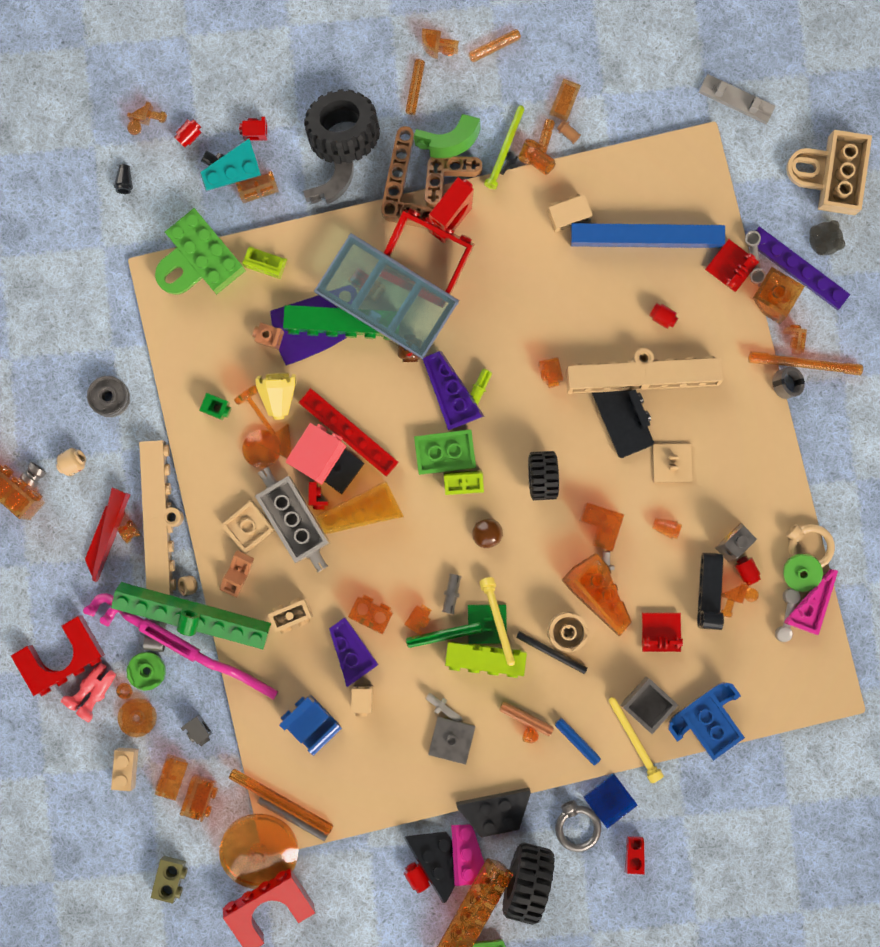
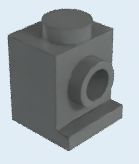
M200 715L181 727L182 731L185 729L188 731L186 734L190 741L196 742L200 746L210 741L209 736L213 734Z

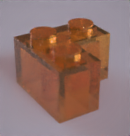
M585 503L579 522L597 527L592 546L613 552L624 514L591 503Z

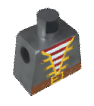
M740 523L715 549L720 554H723V557L729 562L740 557L757 539Z

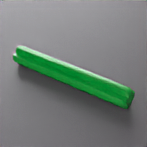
M480 622L408 637L406 643L408 648L481 633L482 627Z

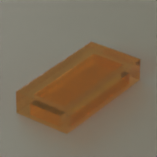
M563 78L549 115L567 121L581 85Z

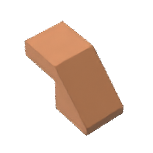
M237 550L229 570L223 577L220 590L237 598L251 570L254 558Z

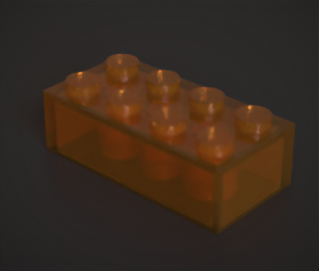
M0 464V503L17 518L31 520L45 504L41 499L43 496L36 490H30L27 487L28 484L13 475L14 471L10 467Z

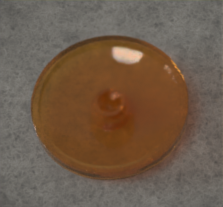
M268 814L246 815L233 822L225 831L219 849L220 862L226 874L233 881L244 887L256 889L262 882L276 877L279 872L286 871L289 868L292 871L294 870L298 858V842L292 829L281 819Z

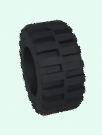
M339 89L337 92L330 91L327 92V95L318 97V101H314L310 108H308L304 119L305 131L312 151L320 159H325V161L330 163L334 161L335 164H342V162L349 164L353 160H361L363 155L367 156L371 152V148H375L380 136L377 113L371 100L366 96L364 97L363 94L355 93V91L349 89L348 91ZM341 122L356 123L346 131H329L332 126Z
M525 842L517 846L508 871L503 895L502 911L506 918L530 925L537 924L541 920L549 899L555 867L554 853L550 849Z

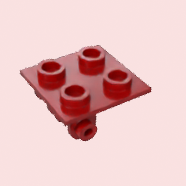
M728 239L705 270L736 292L759 261L755 259L756 257L753 254H748Z
M642 613V652H681V646H683V639H681V613Z

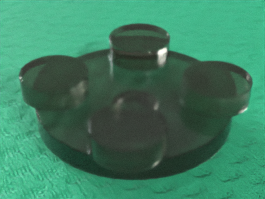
M838 221L823 222L810 228L809 242L817 255H832L845 247L843 233L839 228Z

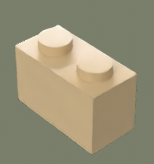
M575 194L570 196L567 201L562 202L558 200L550 204L551 206L547 212L555 233L570 228L572 223H584L591 220L593 215L585 194L581 196Z
M354 685L351 697V713H355V716L366 717L373 710V686Z
M119 747L114 750L111 790L132 791L135 788L139 749Z

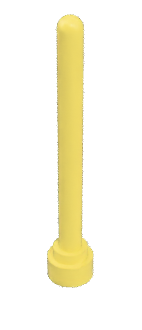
M493 577L484 578L479 584L481 590L487 594L507 664L513 666L515 660L494 594L496 583Z
M611 697L609 703L647 768L648 780L650 783L659 781L664 777L661 769L653 765L617 700Z

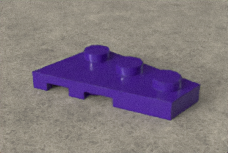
M346 617L329 628L346 687L379 665Z

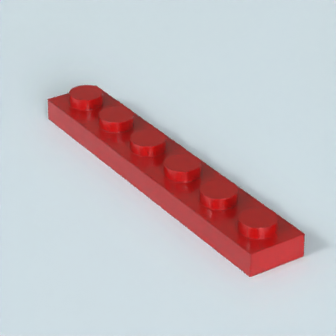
M311 388L298 402L333 433L343 438L342 440L384 476L387 477L399 463Z

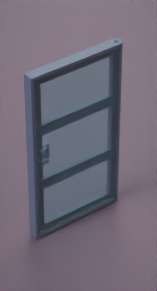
M352 233L348 236L314 290L319 296L422 360L460 301Z

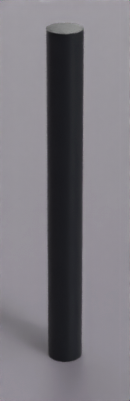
M520 631L516 636L517 639L583 674L588 669V667Z

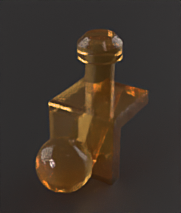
M146 101L145 106L133 113H127V117L131 121L127 125V130L132 135H138L141 132L140 124L149 126L150 119L159 120L160 123H164L167 120V114L163 111L160 113L153 111L151 103Z
M741 584L727 592L721 593V597L727 599L725 608L721 612L725 617H732L734 603L743 604L744 598L748 602H755L759 598L758 591L755 588H748L749 585Z

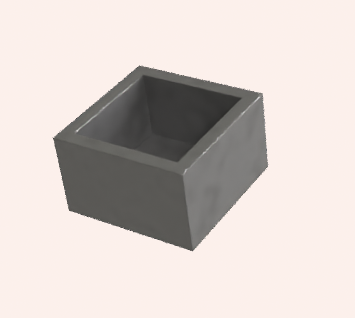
M645 677L620 706L647 731L653 734L676 709L678 704L652 680Z

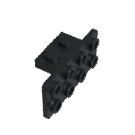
M636 389L629 391L592 392L619 458H624L653 446L654 441L648 429V426L651 425V416L643 408L644 400L640 392L637 393Z

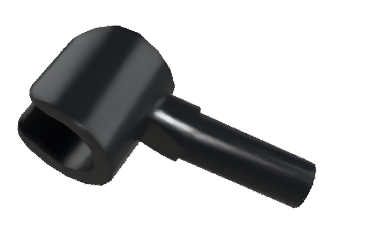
M511 151L507 153V161L500 171L501 175L505 174L511 164L517 162L518 155L515 159L511 160L509 159Z

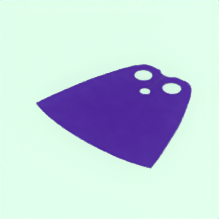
M351 285L329 291L338 298L341 292H349L351 294V300L347 302L349 305L353 303L357 296V290ZM319 295L289 304L292 306L339 308ZM285 306L270 311L272 327L280 328L284 331L279 352L285 365L293 364L320 353L347 338L345 334H338V337H328L326 333H319L318 336L307 335V332H299V335L288 334V331H285L283 328Z

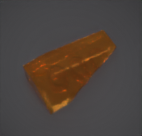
M595 553L573 566L562 581L583 604L612 631L621 636L632 621L624 602L620 600L617 592L618 587L613 583L609 566L598 553Z

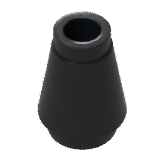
M126 164L119 165L114 183L115 191L119 194H130L133 189L130 166Z

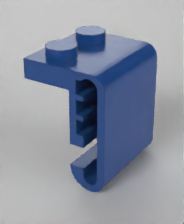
M309 695L306 699L302 697L294 704L297 708L293 712L288 710L280 718L282 722L279 726L284 731L287 729L314 756L342 727L312 695Z

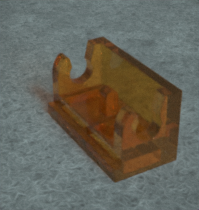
M269 171L268 174L236 183L243 204L279 192L272 171Z
M167 753L155 788V795L176 800L188 765L185 759Z

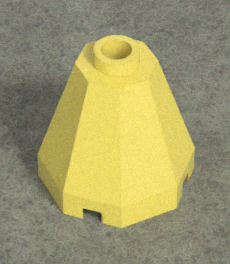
M289 373L266 374L265 379H262V375L256 378V387L268 416H272L275 420L284 419L285 415L289 413L296 385V374H292L289 377Z

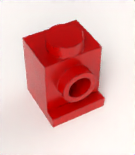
M261 117V120L248 118L247 121L239 123V133L245 141L249 138L250 141H267L266 117Z

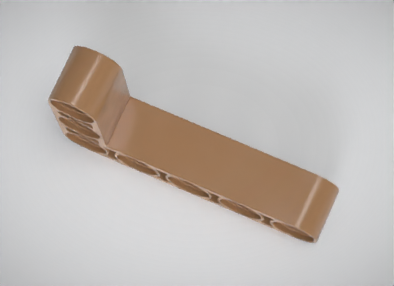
M408 126L400 127L397 131L381 206L383 218L398 223L404 210L409 211L410 208L416 210L422 218L424 215H429L433 210L429 207L401 202L414 143L413 130ZM403 134H407L410 136V139L404 141L400 137ZM403 152L407 156L404 159H399L397 154ZM401 171L403 174L401 177H394L393 173ZM397 189L399 193L396 196H392L389 194V191ZM388 207H392L395 209V212L387 214L385 210ZM410 219L406 223V225L428 229Z

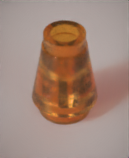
M655 518L652 529L670 539H678L682 524H679L678 521Z

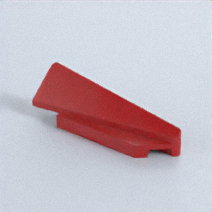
M113 487L108 506H105L85 557L86 564L92 575V581L95 582L100 578L131 495Z

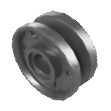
M102 376L90 384L87 390V401L94 412L104 417L113 418L126 411L130 403V393L128 387L119 379L113 376ZM112 392V399L105 401V395Z

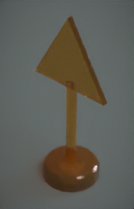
M256 385L248 388L238 395L234 402L237 405H241L248 401L270 432L271 436L258 445L288 458L291 453L289 424L275 432L252 400V397L258 393Z

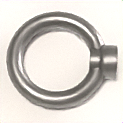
M575 800L562 804L563 812L558 817L555 826L556 836L560 844L574 852H583L592 848L601 835V822L598 815L586 806L577 805ZM578 813L587 815L592 820L594 826L591 838L582 844L571 843L563 833V825L566 819Z

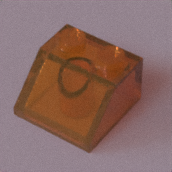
M771 267L752 299L765 316L781 324L790 313L805 286Z

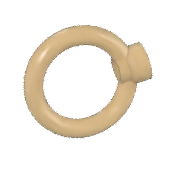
M797 524L793 525L786 534L790 539V556L798 554L797 542L804 537L805 533L816 532L822 535L827 543L826 554L819 560L822 568L831 561L835 551L834 539L830 532L824 527L815 524L799 527Z

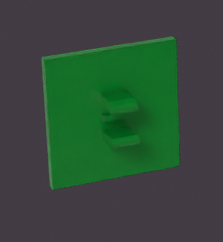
M468 605V624L480 622L482 627L481 633L468 635V644H501L490 605ZM498 605L507 634L506 605Z

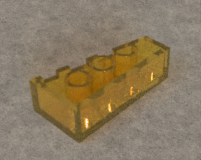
M386 481L317 515V519L325 534L404 517Z

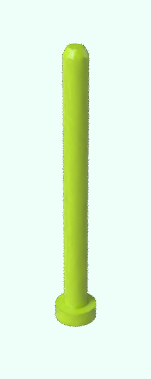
M522 105L517 107L490 178L485 180L484 185L490 189H497V178L524 113V106Z

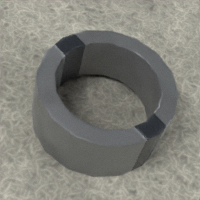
M787 367L778 370L774 374L772 385L779 397L789 399L799 396L804 391L805 380L800 370L795 367ZM786 373L793 379V392L789 391L785 385L784 377Z

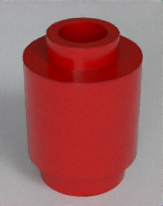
M187 119L176 131L177 134L174 138L186 148L187 145L190 146L202 133L199 130L201 126L194 119L191 122Z
M656 303L649 314L653 318L652 321L666 329L669 326L673 328L679 319L676 317L677 312L664 304Z
M744 556L736 560L738 564L735 565V568L747 586L761 580V573L752 557Z
M413 862L405 867L404 876L413 890L421 893L430 886L429 880L419 863L415 864Z

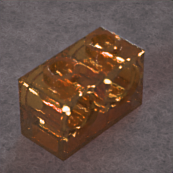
M365 594L362 597L358 596L348 618L383 635L393 615V612L390 611L391 607L383 603L379 606L373 603V598ZM361 603L368 606V612L364 615L360 614L357 610L358 605ZM376 613H384L386 620L383 623H378L375 620Z

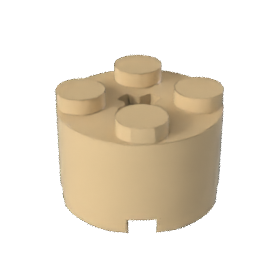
M563 612L557 614L550 621L547 630L548 638L557 649L564 652H574L581 649L587 642L588 627L580 616L570 612ZM565 628H572L570 631L572 633L571 636L566 635L564 637Z

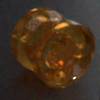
M131 519L127 521L126 525L117 528L120 536L127 544L131 542L132 538L141 536L139 529Z

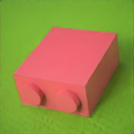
M310 423L285 462L322 485L346 448V445L341 442L343 438L337 434L332 433L330 435L326 433L328 429L322 425L317 424L315 426Z

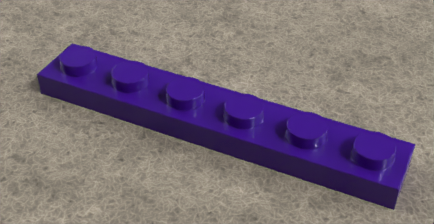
M760 226L756 229L761 236V241L758 245V251L836 310L842 307L851 294Z

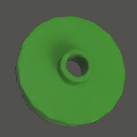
M796 554L790 557L784 564V580L795 591H811L822 580V566L817 558L810 554ZM802 571L807 572L805 576L800 575Z
M141 652L133 656L126 669L127 678L130 684L139 690H152L158 687L165 678V663L156 653ZM145 667L150 669L149 674L144 673Z

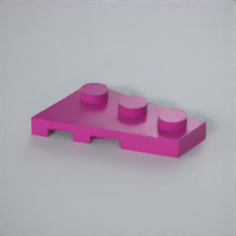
M471 824L451 825L455 886L491 883Z

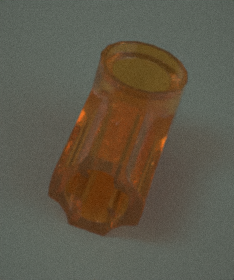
M526 139L524 141L518 159L525 164L533 165L544 175L549 174L555 167V160L540 149V144L535 140Z

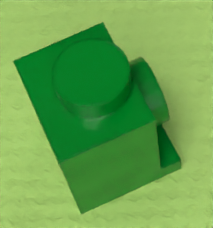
M206 393L199 411L223 420L224 417L228 418L232 407L229 406L230 402ZM216 405L221 406V409L218 412L214 410Z

